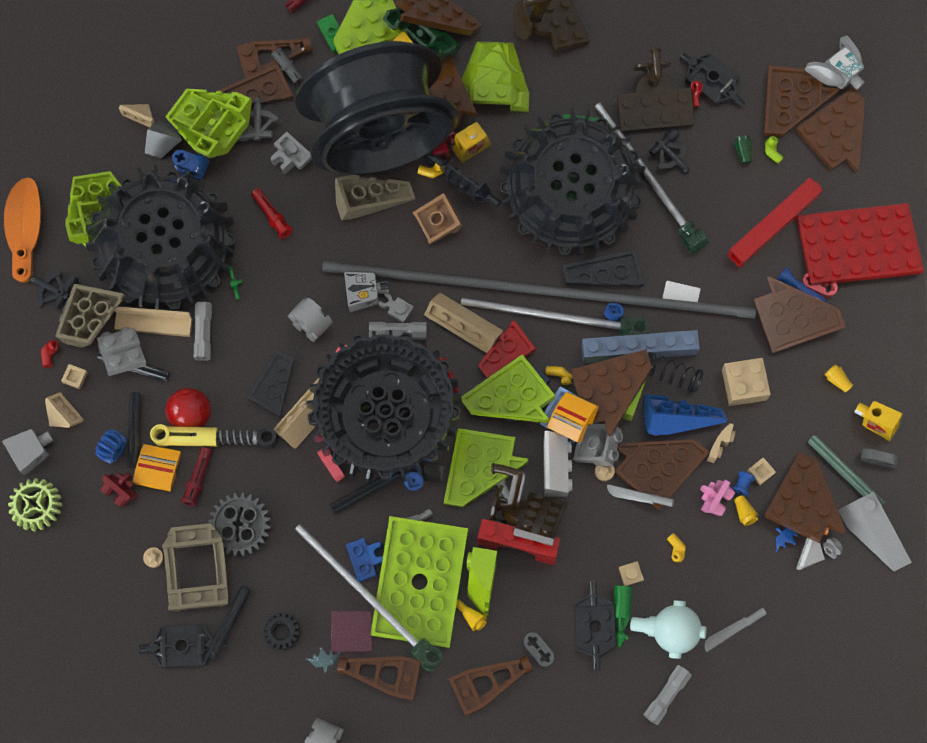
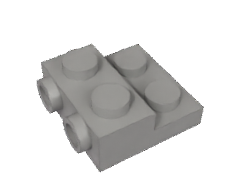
M123 327L119 332L113 334L104 332L97 338L98 347L109 376L146 366V360L135 328Z
M605 424L588 425L582 442H577L573 460L577 463L613 466L614 461L619 457L618 443L623 439L621 429L617 427L613 435L608 436Z

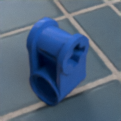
M177 150L172 155L174 167L178 172L186 173L190 170L192 177L197 179L204 177L210 163L206 157L184 150Z

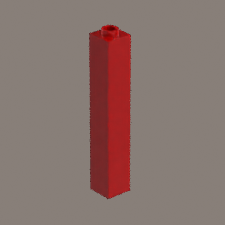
M809 177L729 250L727 256L741 269L792 223L798 215L803 213L820 197L823 191L820 184Z

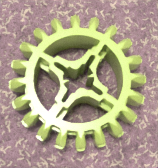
M35 478L33 483L29 479L26 481V485L19 483L20 490L14 488L16 495H10L13 502L8 503V506L12 507L9 510V514L13 515L12 520L14 522L17 521L19 527L23 526L25 530L31 528L32 531H36L38 526L40 530H44V524L48 527L51 526L49 522L51 519L57 521L54 515L61 514V511L57 508L62 507V503L57 502L61 499V496L57 495L58 489L53 488L52 483L47 484L46 480L42 479L39 481V479ZM41 490L40 493L37 492L34 496H28L33 491ZM47 496L49 497L48 509L44 506ZM24 500L25 503H26V506H25V508H24V510H23L24 513L22 514L21 505H22V501ZM29 500L36 502L41 509L34 507ZM37 513L43 514V515H42L41 517H39V518L29 519L30 517H33V516H34L35 514H37Z

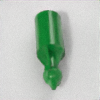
M614 586L613 603L618 647H621L623 642L628 639V635L624 633V630L631 616L632 587Z

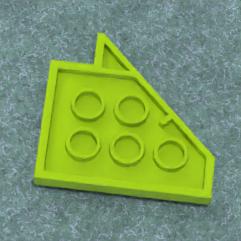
M353 0L334 37L333 43L338 54L368 44L393 41L403 31L408 35L404 29H390L383 20L387 10L396 8L393 0Z
M523 355L461 396L463 405L471 415L542 423L549 422V418L542 408L556 399L555 394Z
M458 428L444 505L464 508L509 477L499 473L493 475L491 472L492 463L520 469L528 464V458L513 456L516 438Z

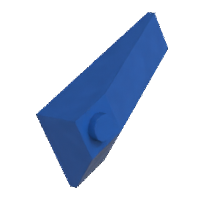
M644 394L643 397L644 425L648 434L655 436L660 434L669 435L727 422V417L723 409L703 404L692 406L686 403V400L681 399L679 403L668 400L669 397L664 395Z

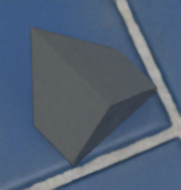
M157 121L148 128L145 155L163 159L182 140L175 127Z

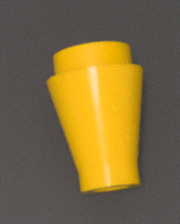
M835 364L824 374L828 381L840 388L844 393L853 386L841 366L838 367Z
M742 495L734 499L740 522L744 526L755 523L758 520V513L745 496Z

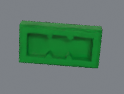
M333 14L317 21V25L332 53H335L337 50L333 42L340 27Z

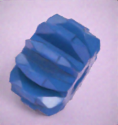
M111 429L106 431L98 441L95 454L105 462H115L124 452V448L127 446V438L117 430Z

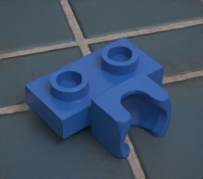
M365 538L346 544L357 580L362 582L378 576L375 566L382 564L383 556L378 557L377 553L380 549L384 548V544L377 542L368 546Z

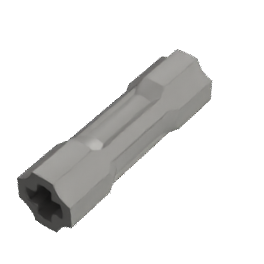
M209 302L195 303L193 358L198 361L211 360L210 327L212 305Z
M369 322V337H372V331H375L376 335H389V330H392L393 336L398 337L403 332H408L412 334L413 339H427V322Z
M679 665L675 667L662 691L643 714L649 721L656 725L660 723L675 696L691 678L692 675L689 671Z

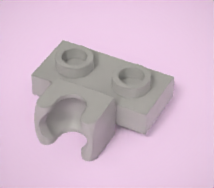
M288 132L274 143V147L278 151L271 156V162L273 165L283 162L281 165L283 174H286L294 165L301 170L312 160L310 152Z

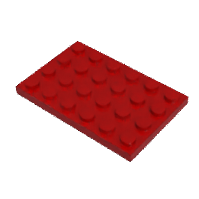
M909 203L798 215L796 218L810 286L915 275L924 272Z

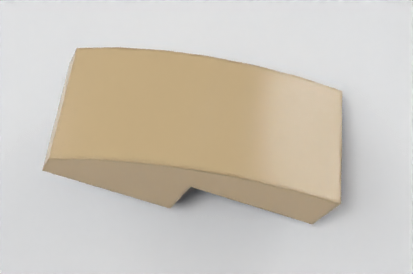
M730 423L717 437L707 461L714 463L717 458L721 457L723 451L721 446L727 447L729 442H733L736 432L733 431L734 424Z

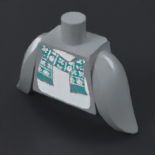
M848 35L840 38V50L825 61V63L810 62L805 67V71L820 82L829 86H837L840 89H844L847 85L851 84L856 90H859L865 83L859 77V74L864 69L861 54Z

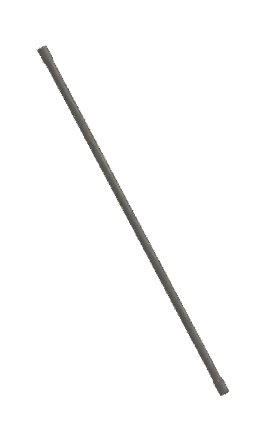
M323 261L322 267L323 272L375 273V277L732 315L755 319L756 316L755 307L728 306L342 264L332 261Z

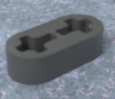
M862 449L861 460L884 467L897 468L899 456L874 449Z
M528 633L524 637V647L541 667H549L554 661L553 652L537 633ZM529 637L532 639L537 638L536 645L539 647L538 649L533 645L528 646ZM540 650L545 655L550 654L548 663L546 661H540V659L542 658L541 654L539 653Z

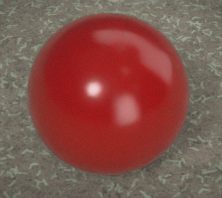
M183 388L174 392L168 399L165 408L166 418L172 427H204L211 416V403L208 397L200 390Z

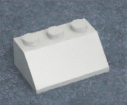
M545 431L544 496L568 497L569 491H572V479H568V472H572V460H568V453H571V441H568V437L552 431Z

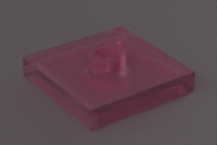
M331 611V652H371V611Z

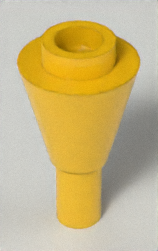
M460 599L457 600L456 607L462 612L472 631L481 630L487 623L485 621L487 616L467 607Z

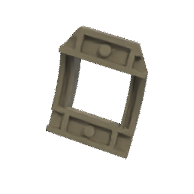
M211 523L171 527L167 534L168 537L164 544H162L166 567L168 610L181 612V610L223 607L228 605L227 573L222 537ZM213 544L217 585L180 589L175 548Z

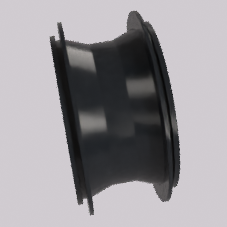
M387 41L348 50L316 68L303 81L295 94V105L298 112L305 118L320 122L323 125L324 130L316 137L310 150L314 164L323 170L341 175H369L389 171L412 163L440 146L456 127L458 111L450 101L431 96L429 89L437 81L442 69L439 55L434 50L423 45L402 41Z

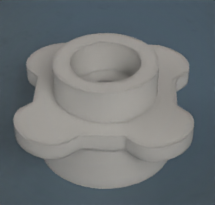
M828 538L827 542L822 543L825 553L831 558L835 559L837 555L842 553V545L837 539Z

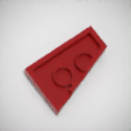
M513 320L506 332L499 337L494 347L480 361L478 369L487 379L519 356L528 357L536 351V348Z

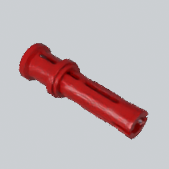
M260 188L252 191L251 197L268 217L269 225L275 228L278 232V237L280 239L288 237L293 232V228L286 223L283 214L275 210Z

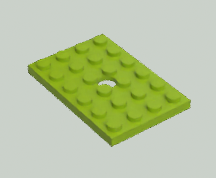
M389 516L376 599L420 643L450 648L468 528ZM416 574L426 576L428 583L424 589L419 590L412 585V579ZM376 609L374 610L371 629L372 636L407 641Z

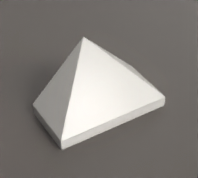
M809 538L806 539L796 569L801 570L825 560L820 543Z

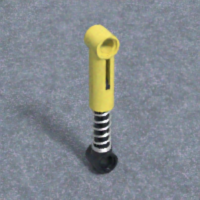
M158 424L150 432L153 442L162 448L167 446L217 447L218 443H222V445L225 443L229 445L232 443L236 445L248 443L249 445L253 444L270 450L278 444V436L274 429L267 426L253 432H248V430L246 432H241V430L239 432L234 430L233 432H228V430L224 432L216 427H169ZM165 432L166 435L163 439H157L159 433ZM265 435H272V439L269 442L263 441Z

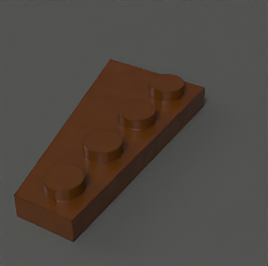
M278 64L217 90L228 94L238 92L251 98V106L255 104L254 99L257 97L261 99V104L293 98L292 92Z

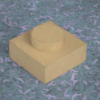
M69 364L61 382L81 389L88 372Z
M764 458L747 470L755 477V481L759 485H762L776 473Z
M638 561L618 568L624 586L644 581Z

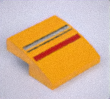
M566 392L557 404L547 428L576 442H582L588 424H593L599 406Z
M143 444L136 465L133 484L171 491L176 478V469L181 458V451Z

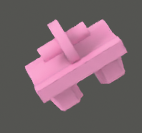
M717 480L716 484L710 482L709 486H701L700 490L704 493L701 499L705 501L701 508L703 512L712 513L717 516L723 515L726 507L719 503L720 500L724 498L729 501L735 494V491L729 487L730 482L727 480Z

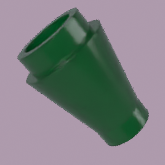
M749 135L736 137L734 146L741 164L752 162V139H750Z

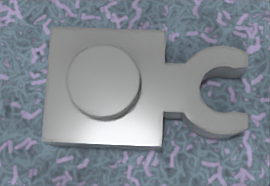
M385 293L384 297L389 301L387 303L379 301V306L383 309H389L388 315L401 323H405L414 310V306L399 297L396 301H393L391 295Z

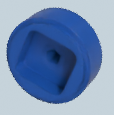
M609 303L604 310L605 317L610 321H620L624 314L623 307L617 303Z
M411 470L405 475L407 481L404 484L409 490L416 491L423 486L424 477L419 475L417 470Z

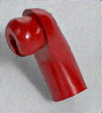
M693 81L690 87L693 108L700 107L699 96L703 90V85L700 81Z
M56 340L47 342L41 349L43 368L53 366L51 357L59 347V343Z

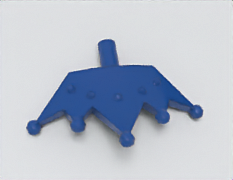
M779 527L776 528L780 533L775 538L776 552H778L780 546L786 547L785 542L796 545L792 537L798 536L796 532L788 528L784 531Z

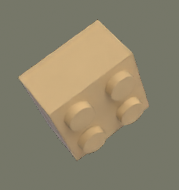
M763 358L724 364L722 374L729 406L767 401L771 394Z

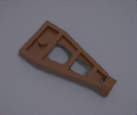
M309 36L292 40L253 41L236 46L245 78L276 64L279 65L275 58L271 62L262 65L258 58V53L262 50L274 52L280 47L289 46L292 49V53L287 55V57L292 61L306 54V52L313 51Z
M403 656L357 659L340 657L337 673L349 675L393 697L413 701L421 660ZM349 663V664H350V669H349V670H346V669H347V664ZM364 664L375 665L377 667L375 677L369 678L361 675V666ZM395 666L398 668L395 684L390 685L380 679V671L383 667Z
M524 656L518 660L468 669L448 679L465 716L484 708L522 675L533 671L528 657ZM520 663H521V665H522V667H523L524 670H520V669H519L518 666H519ZM508 669L511 677L502 684H498L494 678V672ZM487 676L491 679L493 685L490 691L481 696L476 692L473 680L477 677Z

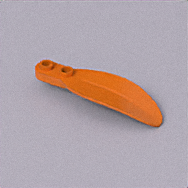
M32 178L21 179L13 186L4 210L5 235L12 251V275L21 283L30 281V277L33 276L32 251L36 246L41 224L39 190ZM24 251V255L20 257L19 253ZM24 269V273L19 275V271Z

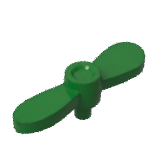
M229 267L232 279L230 284L234 288L236 299L239 300L241 298L237 286L242 283V279H235L232 267Z

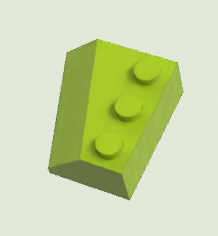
M473 547V551L468 552L467 571H469L467 596L477 611L488 618L497 564V551Z

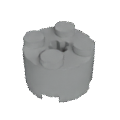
M306 297L288 315V318L293 322V326L300 332L304 330L306 332L305 335L312 342L318 339L333 323L329 315L324 317V313L321 311L322 308Z
M317 718L311 727L314 729L311 730L304 743H337L341 739L344 729Z

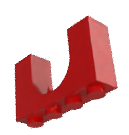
M482 519L477 538L479 547L495 551L500 546L514 548L534 555L536 557L535 561L551 565L555 564L561 538L556 537L553 546L513 535L514 526Z

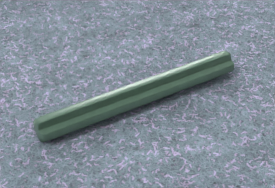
M817 435L809 439L808 444L863 497L874 492L881 506L884 505L885 501Z

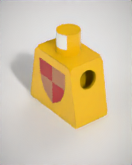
M475 122L455 135V145L452 146V150L459 160L464 163L491 146V143L478 122Z
M873 401L870 407L860 402L855 410L856 414L864 417V427L888 441H891L902 418V413L876 401Z

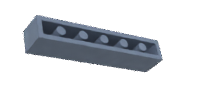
M698 330L582 339L581 344L583 364L597 363L647 349V352L655 353L657 358L662 356L697 355L700 349Z

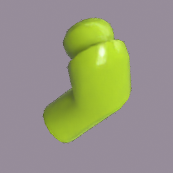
M771 136L765 142V153L779 164L784 157L777 152L778 139Z

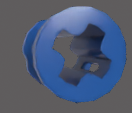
M740 471L737 483L732 489L739 495L748 496L749 487L755 480V477L747 472Z

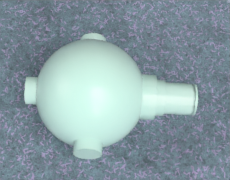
M674 600L672 606L664 608L657 616H650L649 618L632 617L630 624L631 631L644 632L648 636L655 637L659 646L669 652V657L681 659L682 653L692 650L698 644L700 638L705 639L707 627L701 626L697 614L686 607V601Z

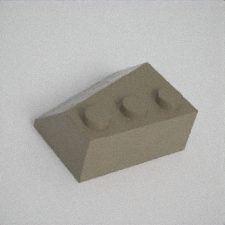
M74 284L55 337L67 345L81 348L90 345L125 297V294Z

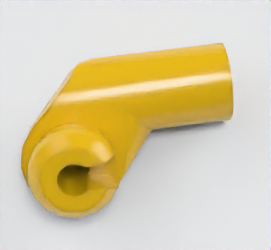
M437 164L431 168L420 165L418 169V174L429 178H435L443 174L440 166Z

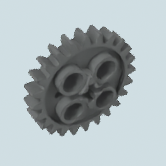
M242 492L239 497L238 493H234L233 499L231 496L226 495V502L220 499L221 506L214 505L217 511L216 513L210 512L214 519H210L208 522L213 524V527L222 537L224 550L227 548L226 554L230 555L233 551L236 557H238L239 552H241L242 556H246L247 550L250 554H254V547L260 550L259 543L266 544L263 539L264 536L270 537L266 533V530L272 529L271 526L267 525L272 519L266 518L270 511H263L266 504L262 503L259 505V498L253 501L254 495L250 494L247 497L246 493ZM231 509H235V516L229 519L228 512ZM250 511H254L255 516L253 520L248 521L247 514ZM243 522V526L237 527V523ZM232 528L233 535L230 538H226L225 533L227 529ZM251 530V539L245 540L244 535L246 531Z

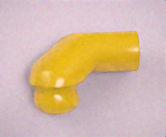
M559 366L546 367V375L559 376L562 378L561 383L565 386L571 384L573 377L566 369Z
M673 533L667 538L673 546L671 557L674 562H681L685 558L686 546Z

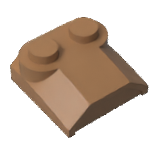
M444 193L412 212L424 231L429 244L438 241L450 233H457L463 226L453 204Z

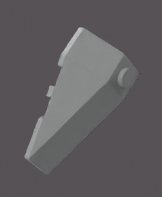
M874 492L838 509L846 527L891 570L896 571L912 563Z

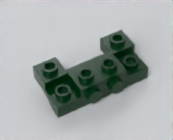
M400 7L387 10L383 20L390 29H404L420 45L434 50L439 55L441 63L444 62L447 56L456 55L461 47L444 30L401 21V15L405 11Z

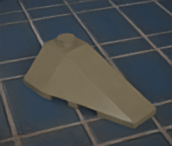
M349 175L335 179L336 205L342 221L359 218L416 199L411 184L407 181L391 179L385 181L377 180L375 177L362 178L359 175Z

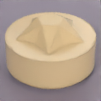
M596 466L595 475L597 479L604 482L611 480L615 473L614 466Z
M149 548L145 551L143 560L147 566L157 568L162 565L164 554L158 548Z

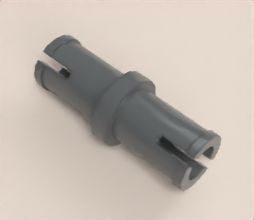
M278 48L277 51L271 54L281 66L280 69L287 73L294 84L303 77L293 65L294 62L288 59L281 48Z

